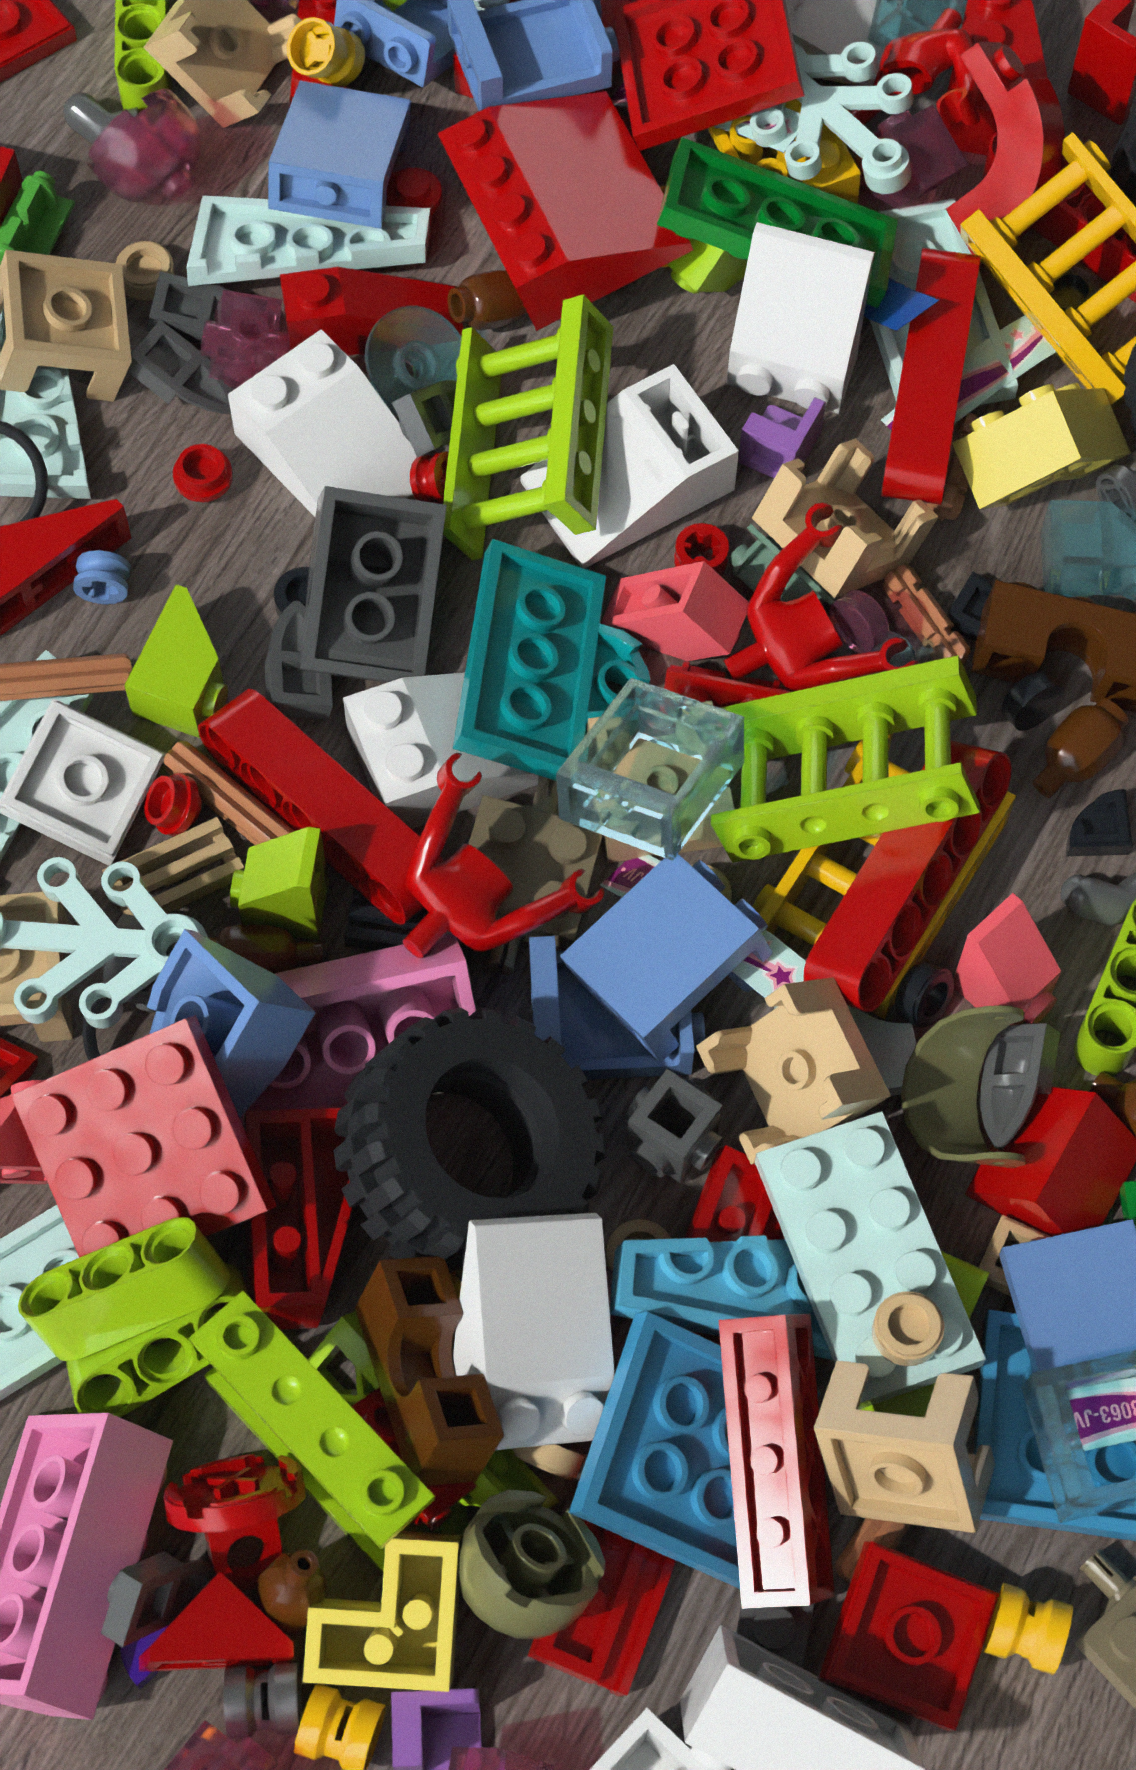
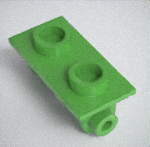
M36 171L33 176L25 177L0 227V264L6 250L50 255L75 206V201L57 196L54 189L55 180L48 173Z

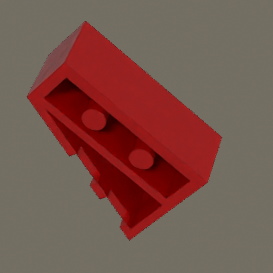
M967 0L961 29L966 30L971 36L973 45L977 42H1001L1002 45L1010 47L1019 57L1024 67V75L1021 76L1023 80L1026 78H1048L1032 0ZM954 66L947 92L957 88ZM981 91L975 103L981 118L979 123L973 126H966L961 120L953 128L947 129L943 120H941L937 141L938 147L987 156L990 139L997 132L994 115Z
M341 1108L245 1111L243 1120L244 1130L277 1205L262 1214L244 1221L248 1292L250 1299L279 1330L318 1328L328 1299L352 1210L342 1191V1188L350 1182L347 1171L339 1172L336 1170L334 1149L344 1142L346 1138L337 1136L334 1130L337 1113Z

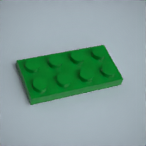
M681 137L673 156L657 225L672 230L681 237L696 239L725 250L734 257L747 260L749 257L753 232L757 222L875 252L866 304L875 308L879 307L887 291L898 219Z

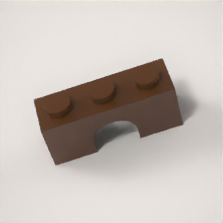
M999 580L995 581L982 609L981 623L970 672L1017 683L1025 676L1039 670L1045 654L1053 651H1065L1078 656L1089 667L1093 679L1090 696L1091 702L1097 703L1101 698H1106L1114 702L1121 709L1136 712V611L1126 612L1097 605L1096 602L1086 597H1064L1040 591L1024 582L1007 583Z
M438 1256L380 1260L358 1300L355 1310L403 1463L425 1486L477 1481L503 1439L504 1432L484 1374L455 1376L452 1363V1339L455 1328L463 1316V1311L446 1261Z

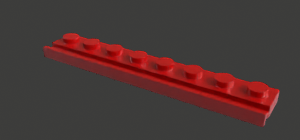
M727 1145L720 1148L713 1160L685 1238H707L709 1242L737 1241L741 1236H766L767 1240L785 1239L756 1164L751 1165L747 1155ZM690 1331L720 1345V1337ZM582 1519L597 1538L605 1560V1570L598 1582V1591L582 1614L568 1628L539 1639H533L527 1656L589 1684H596L605 1688L618 1697L627 1696L676 1560Z

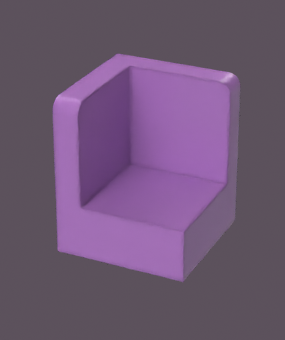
M814 397L803 418L775 405H769L762 416L752 412L741 430L738 463L772 478H775L783 463L798 458L804 463L822 432L826 402Z
M451 1689L449 1692H391L393 1770L482 1769L479 1689Z

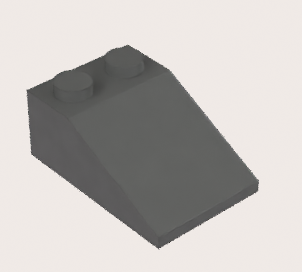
M330 486L323 488L317 501L311 546L300 670L384 683L403 677L425 676L447 505Z

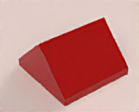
M1052 1087L1051 1094L1036 1096L1034 1105L1024 1125L1003 1150L996 1149L993 1144L989 1149L990 1152H1010L1024 1155L1025 1164L1015 1168L981 1164L965 1195L1000 1215L1009 1217L1051 1237L1102 1226L1120 1192L1122 1184L1126 1181L1136 1163V1138L1096 1092Z

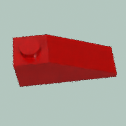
M344 267L280 274L290 350L321 329L348 356L461 341L463 323L455 322L448 309V293L452 288H456V286Z
M117 499L0 526V636L74 582V578L78 575L76 571L77 558L82 553L95 550L114 552L132 538L125 508Z

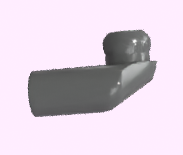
M84 92L72 95L65 102L63 112L68 126L91 144L103 145L145 135L144 123L138 107L109 113L90 94Z
M1136 872L1117 886L1093 877L1087 878L1081 874L1073 875L1062 885L1060 892L1061 900L1070 908L1072 913L1081 918L1108 926L1115 925L1126 918L1132 903L1136 899Z

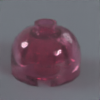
M163 88L141 98L148 108L141 111L135 117L127 109L120 113L99 135L88 154L94 162L87 164L91 172L113 194L130 202L152 203L165 196L170 201H173L187 192L195 182L192 171L200 159L202 147L197 122L172 90Z

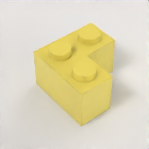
M1078 383L1069 384L1057 390L1054 389L1053 384L1036 388L1019 398L1022 407L1005 416L1003 411L999 410L974 420L969 424L972 433L952 443L979 509L1007 506L1055 481L1080 479L1131 454L1104 388L1080 389Z
M401 1531L385 1546L382 1602L324 1598L322 1603L310 1605L308 1607L303 1682L449 1692L454 1674L459 1598L457 1563L459 1545L463 1535Z

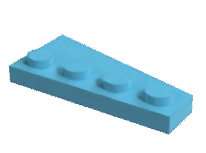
M741 1236L737 1241L709 1242L707 1238L624 1240L615 1249L610 1315L633 1319L635 1314L648 1311L688 1331L720 1337L718 1320L810 1314L814 1356L833 1360L785 1239L767 1240L766 1236Z

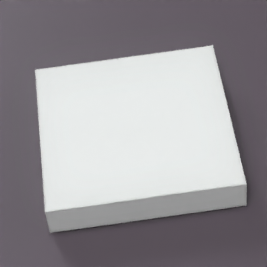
M53 698L0 798V813L110 866L163 764L166 753Z

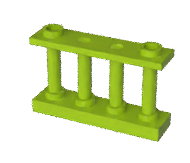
M584 294L563 300L561 326L558 328L557 334L496 351L473 327L462 330L460 355L456 361L457 382L443 505H447L443 535L471 560L483 557L486 526L547 510L558 518L574 535L596 530L614 327ZM557 359L556 377H554L552 384L499 398L502 374ZM553 409L551 428H549L547 435L494 449L496 424ZM548 460L546 479L541 487L489 500L492 474Z
M959 655L717 708L715 716L717 732L735 766H742L740 808L711 814V826L732 863L761 859L765 856L933 822H945L953 818L980 813L979 801L962 763L951 764L950 721L977 715L976 695ZM924 727L925 770L889 777L888 734ZM863 740V783L827 790V747ZM802 753L801 796L766 803L767 760Z
M241 1291L189 1337L194 1347L213 1366L204 1375L209 1386L277 1460L280 1455L288 1456L302 1465L306 1492L382 1575H384L385 1546L401 1531L440 1533V1527L431 1531L424 1523L417 1526L413 1522L435 1500V1496L244 1291Z

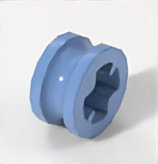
M95 550L82 553L76 562L78 575L74 578L73 590L76 595L92 603L115 604L121 602L127 597L128 584L126 580L130 577L131 565L121 555L109 551Z

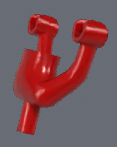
M947 8L942 12L930 30L907 34L891 40L883 51L873 86H877L878 82L886 75L900 73L910 79L913 95L920 94L929 90L941 73L954 66L957 88L945 93L936 103L937 110L947 129L953 128L961 120L966 126H973L979 123L981 119L975 106L980 89L960 55L973 46L972 38L966 30L958 29L962 24L960 13L952 8ZM899 91L892 92V93L889 94V96H894V94H898V95H899V94H901L902 92H899ZM882 110L847 111L865 125Z
M822 502L814 504L809 508L805 517L806 528L772 559L761 577L747 605V618L756 643L723 660L733 680L737 681L769 664L782 684L789 691L794 692L919 664L917 660L910 661L900 667L889 664L895 654L903 652L908 647L907 641L898 637L886 641L878 651L838 656L824 660L830 654L842 648L843 644L814 590L798 599L787 602L781 601V595L787 583L803 561L819 546L824 548L833 547L844 529L842 525H836L826 531L816 529L820 521L829 518L833 514V508L830 504Z
M461 753L451 755L437 772L436 780L442 792L425 824L406 873L405 887L429 912L403 939L406 949L417 958H423L447 931L474 952H483L506 944L549 922L567 910L576 914L585 913L600 902L605 895L604 888L602 887L590 899L580 896L575 885L576 880L585 870L578 869L563 881L558 890L526 904L500 919H496V914L501 905L512 893L513 885L507 876L487 856L472 845L463 844L452 856L442 863H437L464 796L469 794L482 778V774L479 771L469 782H462L456 779L452 772V766L462 756Z

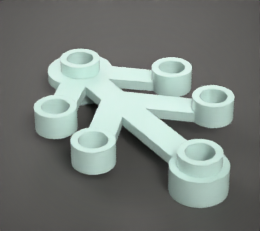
M855 42L848 45L842 54L807 55L802 47L794 43L805 96L797 98L802 105L796 141L792 142L785 151V160L789 174L797 180H808L820 172L822 160L819 146L824 123L862 158L865 182L872 191L880 194H891L904 188L911 178L910 160L905 147L893 139H878L847 110H883L889 114L905 112L911 107L914 100L910 79L904 74L892 73L884 76L877 86H820L812 78L846 76L848 80L853 82H864L871 79L878 70L874 47L867 42ZM858 60H867L861 64H853ZM892 92H902L901 94L896 96H889V94ZM786 102L755 112L750 119L751 131L755 143L759 146L769 148L768 146L777 145L786 138L787 127L783 114ZM767 124L776 125L775 127L768 130L760 129L761 127ZM802 157H810V159L805 162H796L798 159Z
M54 857L46 860L38 870L37 881L45 896L52 901L61 902L79 925L5 920L0 912V950L2 948L72 953L41 977L25 980L17 987L14 993V1004L21 1016L26 1021L34 1024L50 1020L57 1012L58 998L113 957L137 958L106 984H92L80 996L79 1008L86 1021L95 1028H109L120 1020L123 1014V1003L157 979L169 957L166 955L168 947L179 940L184 929L195 931L208 938L205 929L196 919L182 914H166L145 889L144 881L138 869L133 864L124 861L113 863L105 869L102 874L101 885L110 902L121 907L127 906L144 930L117 928L81 885L80 876L73 863L63 857ZM60 872L69 874L65 884L58 887L49 886V881L55 874ZM122 877L133 878V883L127 890L115 891L112 889L118 879ZM44 993L47 995L42 1006L36 1009L26 1008V1002L33 994ZM100 998L112 1000L111 1006L106 1012L101 1014L90 1012L91 1006L96 1000Z

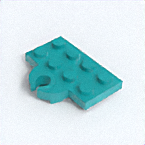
M492 539L484 553L452 749L572 785L580 773L584 738L587 736L588 718L618 715L620 721L619 733L636 720L648 699L638 694L628 697L619 696L608 688L605 681L616 682L622 685L629 693H642L651 681L650 674L638 651L642 643L624 630L600 624L606 581L605 575Z

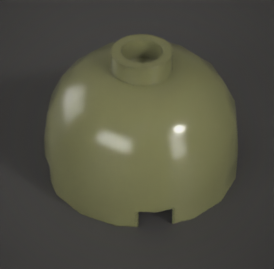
M507 1490L488 1497L465 1529L459 1545L457 1580L464 1600L476 1616L493 1629L515 1638L539 1639L568 1628L582 1614L598 1591V1582L605 1570V1560L597 1538L580 1517L569 1513L568 1508L563 1516L560 1517L554 1511L542 1507L547 1498L546 1496L533 1491Z

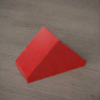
M220 1571L139 1656V1672L225 1669L226 1665L248 1664L251 1668L272 1667L276 1662L289 1661L294 1658V1642Z

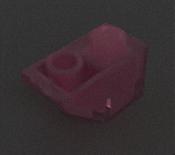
M933 104L913 116L909 110L894 114L877 126L879 130L873 133L878 139H893L907 150L911 166V178L904 188L891 194H880L872 191L865 182L862 158L854 152L856 157L853 159L861 173L859 189L897 209L905 207L940 187L968 165Z

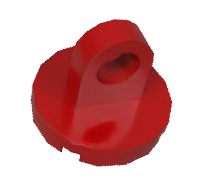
M255 1454L219 1459L189 1470V1473L182 1476L184 1486L179 1488L178 1484L171 1482L164 1490V1503L168 1523L179 1530L196 1533L204 1532L208 1557L216 1574L221 1571L239 1590H253L261 1573L282 1554L277 1518L295 1509L306 1498L302 1465L288 1456L280 1455L278 1457L279 1466H265L263 1456H255ZM244 1536L260 1538L263 1541V1550L254 1564L238 1568L227 1562V1553L230 1546L237 1539Z

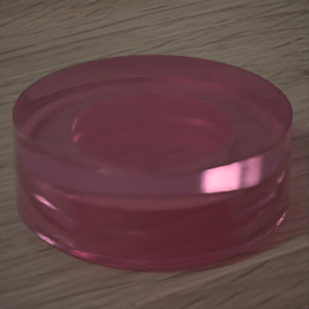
M850 590L831 604L829 611L830 620L840 639L857 653L871 652L887 640L889 636L887 617L877 601L867 593L859 590Z

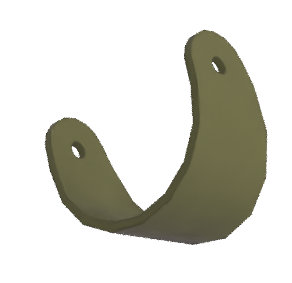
M984 1006L965 1009L939 1020L919 1039L905 1066L901 1101L905 1124L921 1148L943 1160L1005 1168H1015L1025 1164L1024 1155L1010 1152H990L987 1149L979 1129L976 1104L979 1075L986 1052L999 1032L1009 1025L1024 1019L1023 1009L1011 1006Z

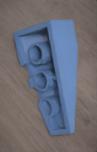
M184 929L153 984L147 1008L156 1011L150 1034L185 1018L197 1016L239 1118L284 1069L316 1013L277 975L205 936L188 929Z

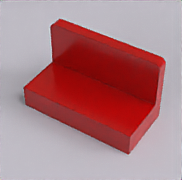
M1102 0L1085 17L1067 93L1118 125H1121L1129 117L1136 92V37L1127 32L1136 0Z

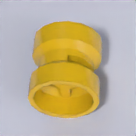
M315 17L304 19L298 23L290 33L287 43V57L291 66L298 73L337 87L348 85L354 81L361 72L365 60L364 46L361 39L354 32L334 26L330 22Z
M1003 1583L986 1636L984 1652L1003 1659L1017 1653L1021 1657L1028 1659L1033 1669L1054 1675L1060 1664L1070 1631L1073 1605L1055 1599H1050L1044 1603L1032 1602L1025 1589Z
M317 1683L310 1695L301 1719L294 1753L314 1761L324 1756L338 1760L343 1770H367L382 1730L386 1705L366 1698L358 1703L343 1699L338 1689Z

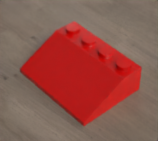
M607 91L489 106L437 133L536 331L561 319L563 300L584 294L592 303L693 251L688 238L681 237L672 230L657 225L664 194Z

